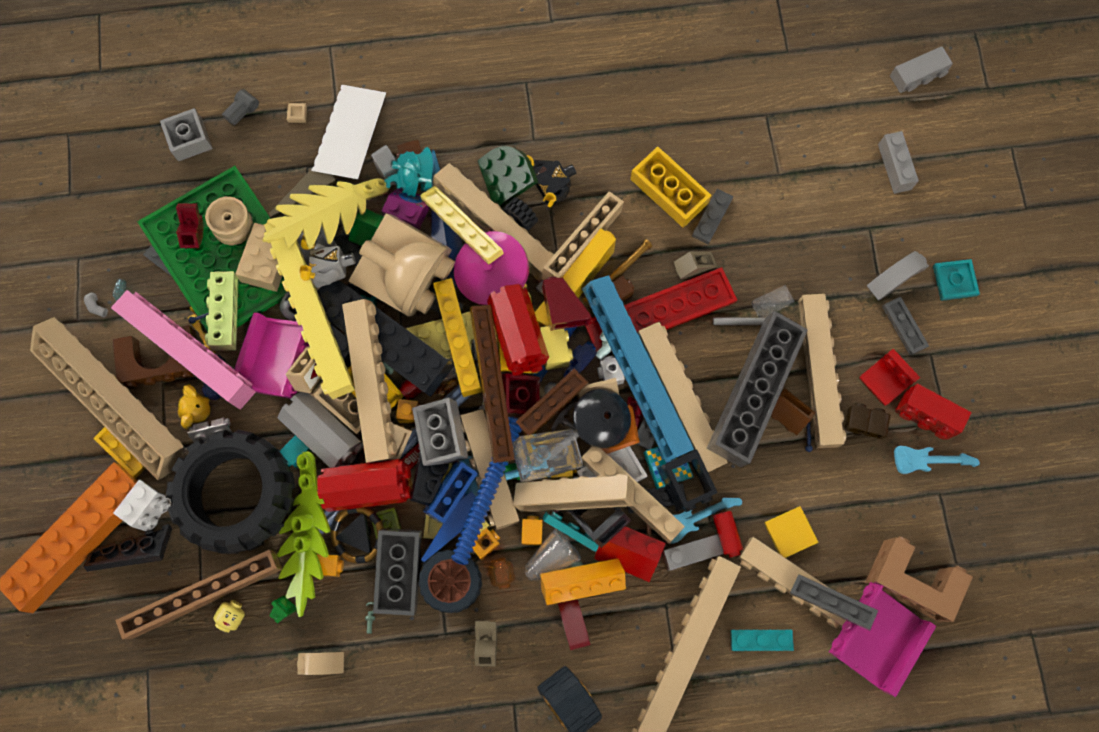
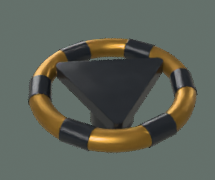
M368 507L340 511L331 526L332 544L339 556L348 562L356 564L367 563L377 556L378 530L384 529L381 519ZM362 513L338 535L341 521L347 515ZM366 515L377 529V539L373 550L370 542L371 530L368 527ZM340 541L368 554L360 556L351 555L346 552Z

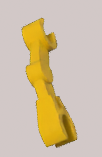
M193 314L189 316L188 319L192 316L197 317V315ZM197 320L192 326L199 332L204 346L215 354L216 351H212L206 345V333L203 331L201 321Z

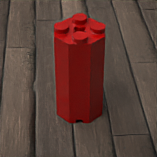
M520 284L501 287V292L497 294L495 291L491 292L487 303L491 305L493 323L508 370L512 371L513 376L528 371L532 373L541 371L542 365L549 359V354L527 288H522Z
M401 459L321 469L323 475H319L317 478L318 497L324 500V504H321L322 509L328 512L403 503L410 498L412 491L409 486V478H411L410 467H405V463Z

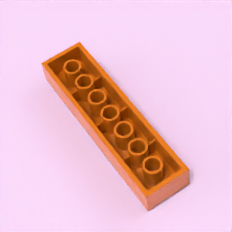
M113 462L0 578L1 592L19 611L34 613L87 558L88 554L96 549L123 521L113 513L138 482V479L132 477L121 465Z

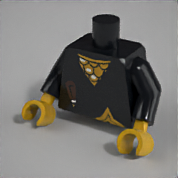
M527 155L538 180V183L535 185L542 195L543 201L546 202L548 207L563 202L570 192V177L577 174L574 166L571 164L563 168L557 160H535Z

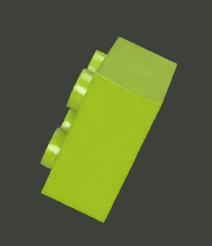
M395 507L376 513L381 519L384 528L401 529ZM373 524L374 531H375V535H376V539H377V529H376V526Z

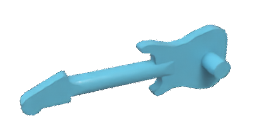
M898 446L894 450L895 464L898 472L901 474H908L915 470L929 472L931 468L927 464L960 463L961 465H971L972 467L980 464L978 459L964 453L959 454V456H928V452L933 450L932 447L915 450L907 446Z
M722 498L721 502L693 515L691 513L692 510L673 515L685 527L671 543H677L690 531L699 530V527H695L693 523L723 509L740 506L742 500L740 498Z

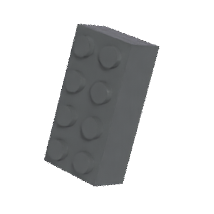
M392 528L378 530L373 613L412 616L416 614L422 530Z

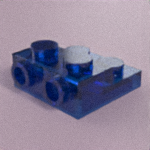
M589 341L583 346L579 344L572 352L573 359L569 363L571 365L563 376L568 375L574 368L580 374L597 355L596 347Z

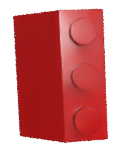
M625 526L602 548L598 547L594 560L602 562L619 559L624 572L650 582L666 543Z

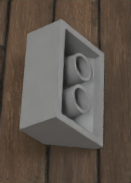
M446 398L412 408L423 466L453 463L468 458L457 401Z

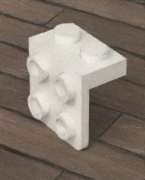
M138 480L113 514L131 527L149 531L157 525L160 516L168 510V507L171 505V499L166 498V495L157 492L145 482Z

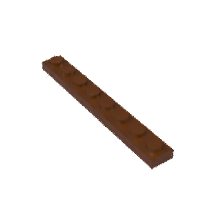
M491 305L472 306L470 313L493 464L514 461Z

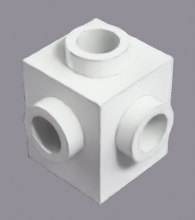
M614 356L605 357L603 361H600V367L597 368L599 379L603 378L604 381L616 378L617 385L624 383V374Z

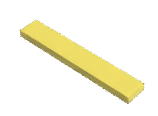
M435 185L420 195L421 199L488 265L504 254L503 250Z

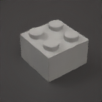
M195 108L160 121L169 149L178 161L213 149L203 120Z

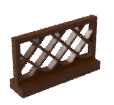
M575 368L516 421V424L521 428L523 436L527 440L588 385V382Z

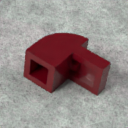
M178 203L176 210L180 224L176 233L180 248H199L203 239V217L199 215L197 204Z

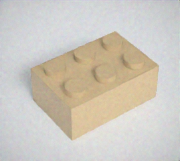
M254 223L235 275L242 283L277 292L282 279L276 268V265L279 263L277 259L274 260L270 252V248H273L271 243L268 244V242L262 241L264 232H266L265 226Z

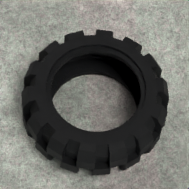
M228 430L213 432L209 435L210 438L206 440L199 438L188 446L187 450L189 453L184 459L178 457L172 471L176 473L173 482H167L166 498L171 499V506L168 507V512L172 523L179 526L180 534L190 543L196 544L202 549L222 554H238L240 551L245 550L252 551L264 545L265 540L270 536L275 537L284 526L282 521L286 514H291L295 500L292 498V489L295 488L294 476L287 466L286 462L288 461L280 453V450L264 438L242 430H237L236 432H229ZM232 459H249L256 465L262 478L260 501L252 514L245 520L232 526L218 527L208 518L202 505L204 483L209 474L220 464Z

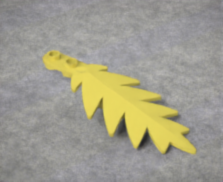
M379 178L356 185L338 181L336 184L338 187L310 185L308 189L318 195L291 194L289 198L302 205H277L276 210L289 217L268 219L267 224L274 228L264 236L262 241L271 242L284 238L286 247L290 248L303 231L307 246L311 249L316 242L322 224L327 242L331 244L340 218L345 233L349 234L356 218L357 207L360 213L364 214L366 200L386 194L389 188L387 189L384 180Z

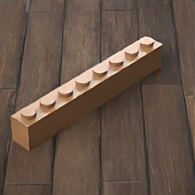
M267 550L115 620L122 640L134 639L281 571L282 566L276 551Z

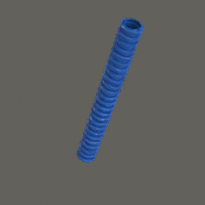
M508 417L514 449V444L517 443L516 438H519V433L522 430L516 424L518 418ZM491 457L492 462H489L490 467L487 468V473L484 474L485 479H482L481 490L477 492L476 502L472 504L474 507L470 509L469 519L465 521L467 524L463 526L464 531L460 533L462 536L458 538L459 543H456L457 549L453 550L455 554L451 555V559L454 562L462 565L469 563L470 553L474 551L472 547L476 546L477 535L481 533L482 523H485L484 518L488 516L487 511H490L491 500L495 498L496 488H499L498 483L502 481L501 477L504 476L503 472L506 471L505 466L508 465V462L493 464V458Z

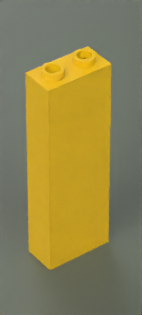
M600 229L563 276L578 298L583 293L582 289L594 279L614 253L616 238L610 231ZM543 301L535 311L539 327L549 326L545 301Z

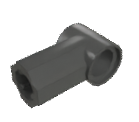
M241 89L235 95L234 102L222 115L230 124L235 126L247 113H252L257 109L259 100L245 89Z

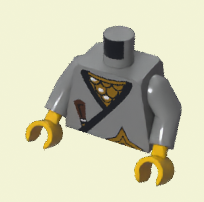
M303 234L301 247L308 250L309 248ZM316 242L312 247L313 250H310L309 266L301 265L299 273L302 280L307 281L311 278L315 287L319 288L345 278L346 266L356 264L353 253L343 255L339 246L328 247Z

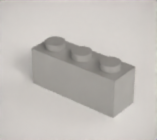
M941 46L896 66L890 77L900 93L910 92L922 83L926 85L934 78H941L948 74V70L953 63Z
M903 132L886 134L878 146L893 193L912 190L919 180Z

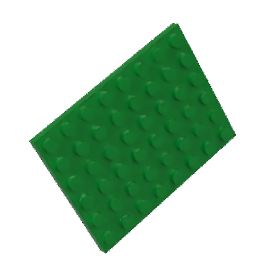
M236 166L231 167L137 221L197 316L209 312L206 301L207 297L210 296V290L207 287L210 272L234 271L236 273L248 241L247 239L237 245H226L218 241L205 219L206 210L210 204L218 198L226 196L235 197L246 206L252 217L253 224L264 225L268 219H271ZM178 203L197 204L199 215L203 217V239L199 248H180L176 233L180 224L176 210ZM283 276L277 292L245 284L238 279L237 328L251 320L253 313L261 314L282 300L287 293L282 284V281L285 280ZM205 317L203 319H200V321L202 322L203 326L208 332Z

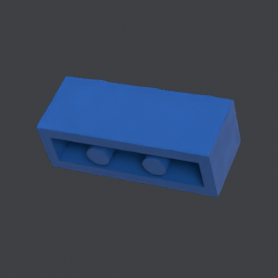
M455 462L442 481L432 503L429 506H425L423 512L438 523L444 524L478 473L463 462Z

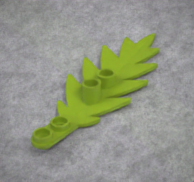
M309 451L303 452L297 457V466L300 469L299 486L302 489V493L295 498L293 506H299L287 518L279 534L291 530L294 532L277 553L279 558L296 551L287 561L278 578L283 579L295 574L288 588L286 599L296 596L298 617H302L304 614L307 598H315L312 575L319 580L324 578L316 553L325 558L329 556L324 539L318 529L325 533H330V527L326 515L320 504H324V500L318 497L315 457Z

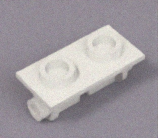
M225 417L212 420L210 427L208 422L193 424V427H190V431L187 434L195 442L199 438L202 440L210 438L209 435L213 432L222 430L232 432L228 427L231 425L229 418L225 419Z

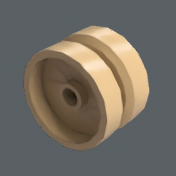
M226 196L212 202L206 210V223L218 241L226 245H237L249 238L254 224L251 215L242 201L235 197Z

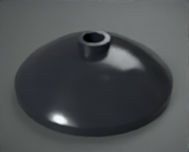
M594 389L585 393L577 401L573 411V423L576 432L584 442L596 448H609L619 444L627 436L631 425V415L626 402L618 394L607 389ZM604 413L609 415V419L604 417Z

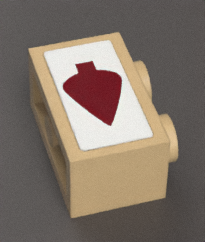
M310 347L304 349L285 374L295 391L311 393L322 379V377H318L314 366L317 364L315 359L312 360L307 349Z

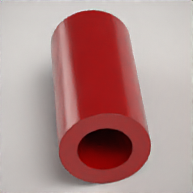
M732 511L712 516L724 555L728 554L729 558L741 555L740 551L744 549Z

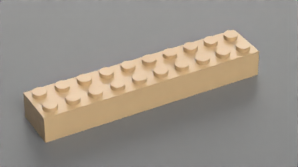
M53 317L34 325L30 351L157 480L173 472L172 468L178 457L181 458L184 448L181 441L176 439L167 427L163 426L154 414L149 412L141 401L136 399L128 388L123 386L115 375L111 374L102 362L98 361L91 354L90 350L85 348L78 341L77 337L66 329L64 324Z

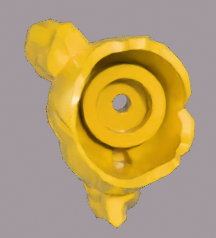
M191 385L183 387L184 395L178 402L177 412L181 419V426L184 429H188L192 424L205 421L211 411L210 399L197 393Z

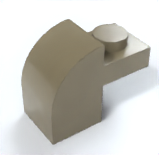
M476 621L475 666L496 667V622Z

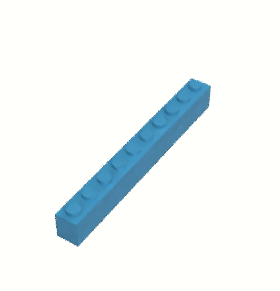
M609 275L590 281L582 290L666 463L694 450L691 440L688 438L683 424L674 409V405L671 403L665 387L662 385L657 371L648 356V352L645 350L640 336L634 328L632 320L615 289L614 283Z

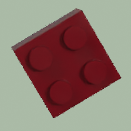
M509 373L502 374L508 417L520 418L540 400V377L527 375L513 376Z

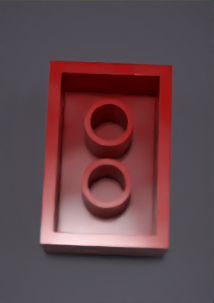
M918 383L904 392L895 410L902 419L917 423L919 428L930 430L935 433L936 437L943 440H948L961 434L972 413Z

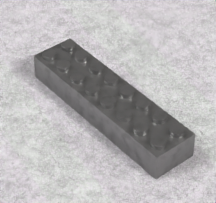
M776 311L765 318L706 449L739 467L751 463L808 329Z

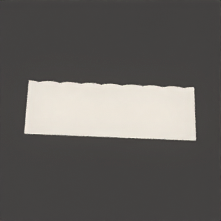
M341 85V91L337 96L334 111L330 116V122L326 127V133L318 150L319 154L311 171L358 179L386 92Z

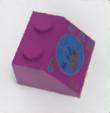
M401 187L396 189L388 196L381 211L383 216L386 213L394 215L420 230L430 207L421 199L420 194L416 193L415 197L412 195L408 196L407 193L402 192L403 189Z

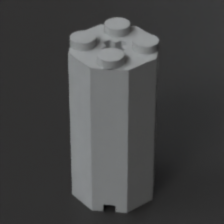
M297 393L290 399L293 401L290 405L285 404L282 407L277 418L330 468L353 465L358 460V453L364 449L363 443L309 393Z

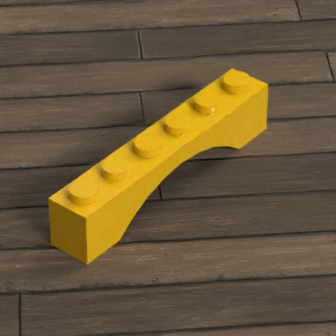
M452 278L435 282L433 285L463 397L482 393Z

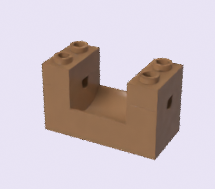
M900 536L884 540L865 584L869 585L872 582L884 586L882 590L889 596L938 622H954L973 576L967 574V570L959 566L942 568L938 570L930 587L904 573L915 549L910 544V541Z

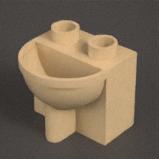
M386 213L372 240H366L359 252L362 258L350 277L349 282L407 316L416 315L417 311L426 314L436 298V294L430 291L436 277L446 280L455 264V261L448 257L452 249L396 216Z

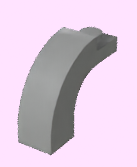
M914 251L876 277L867 287L880 300L908 279L928 268L927 260L923 255Z

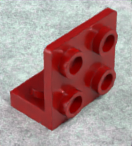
M894 349L889 351L859 377L884 406L888 405L920 378Z

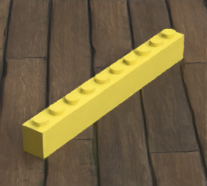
M267 223L264 224L266 229L264 236L274 227ZM284 238L268 242L273 247L270 248V252L274 260L277 259L279 263L276 265L280 276L283 275L285 279L282 281L286 292H290L291 297L288 298L290 305L293 309L296 308V321L299 326L302 325L304 331H301L302 337L310 345V348L307 349L311 359L316 361L317 365L314 366L318 377H322L324 382L321 383L324 394H328L332 399L354 391L355 387L317 289L311 278L304 281L300 277V266L307 264L298 240L290 248L286 247Z

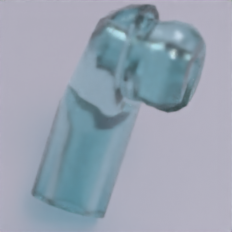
M117 279L112 293L116 301L125 293L124 290L127 284L125 280Z

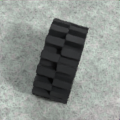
M514 197L504 207L505 213L512 216L515 222L527 231L538 222L536 214L519 198Z

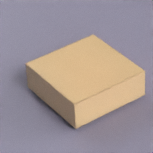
M288 103V123H306V103Z

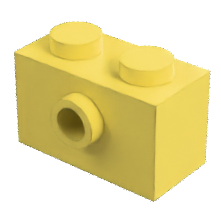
M550 326L540 327L549 354V359L544 364L545 370L568 367L570 360L573 359L571 348L568 349L567 342H569L568 331L564 329L550 331Z

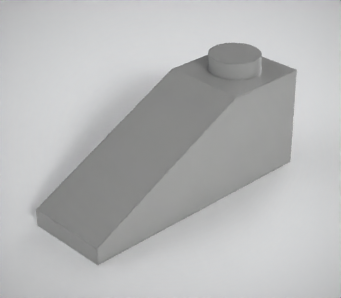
M718 534L662 552L667 571L724 554Z

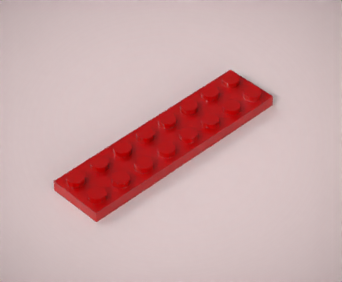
M721 267L626 304L624 307L632 320L636 332L658 322L668 330L737 302V298ZM593 317L589 325H585V329L595 352H597L602 347L600 335L603 331L596 317Z

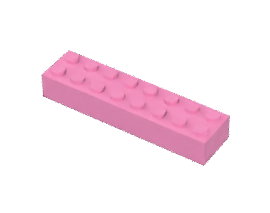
M126 290L111 307L238 409L241 410L256 392L251 388L253 385L251 382L137 292L132 294Z

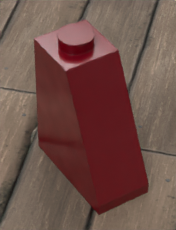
M552 276L543 280L542 290L550 331L589 325L591 315L563 277L557 278Z
M578 599L558 603L569 649L574 650L591 645Z

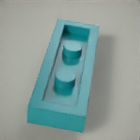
M546 511L542 519L544 522L596 552L599 545L592 540L587 532L585 534L580 532V527L572 522L565 523L562 521L563 517L554 511L551 514Z
M730 630L731 651H794L793 630Z

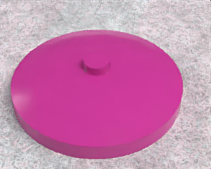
M498 231L485 232L504 253L489 265L467 243L464 244L456 257L454 277L457 287L467 299L475 304L488 305L487 299L491 292L495 291L497 294L501 292L500 288L506 285L520 284L523 288L529 274L527 254L521 244L506 233Z

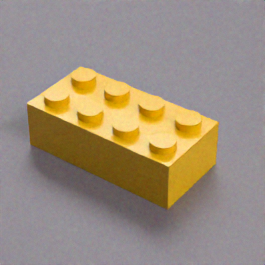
M656 147L631 173L630 180L682 228L709 204L712 196L659 147Z

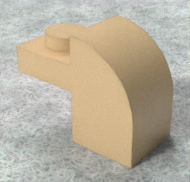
M344 652L298 653V674L323 675L344 673Z

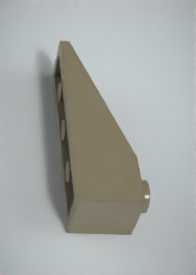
M309 171L278 205H298L300 203L289 198L291 194L318 195L309 190L308 187L310 185L338 187L336 185L337 182L332 174ZM276 207L269 213L271 218L288 217L276 210Z

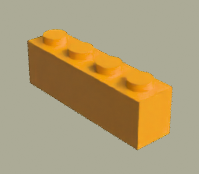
M619 559L540 574L541 590L546 605L626 589L625 572Z

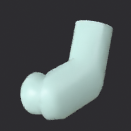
M603 332L600 335L602 347L595 353L601 361L612 351Z

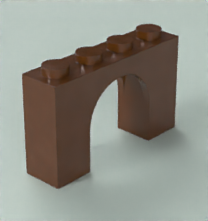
M190 325L181 326L182 329L196 339V332ZM133 336L113 339L116 378L128 389L136 388L140 384L154 385L157 381L162 380L170 382L178 377H194L192 372L172 356L161 367L147 369L141 361L139 340Z

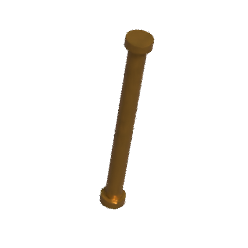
M644 239L642 245L609 276L612 282L617 280L647 249L650 250L653 247L647 239ZM583 298V302L590 308L591 306L587 298Z

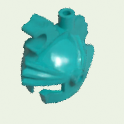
M425 147L420 154H415L413 151H406L404 154H400L399 158L396 159L397 161H392L391 168L397 169V173L384 180L387 189L390 188L391 182H395L396 189L401 187L403 193L413 197L416 195L418 183L421 185V191H427L432 188L433 158L430 149Z

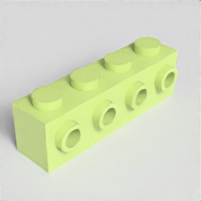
M234 271L210 272V279L207 280L210 296L207 297L206 301L209 315H206L208 333L205 334V343L212 351L236 350L238 277Z

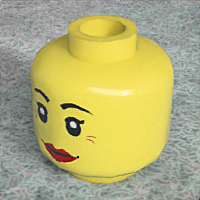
M235 600L221 603L213 617L216 623L215 626L224 632L236 630L245 616V612L241 609L242 604Z

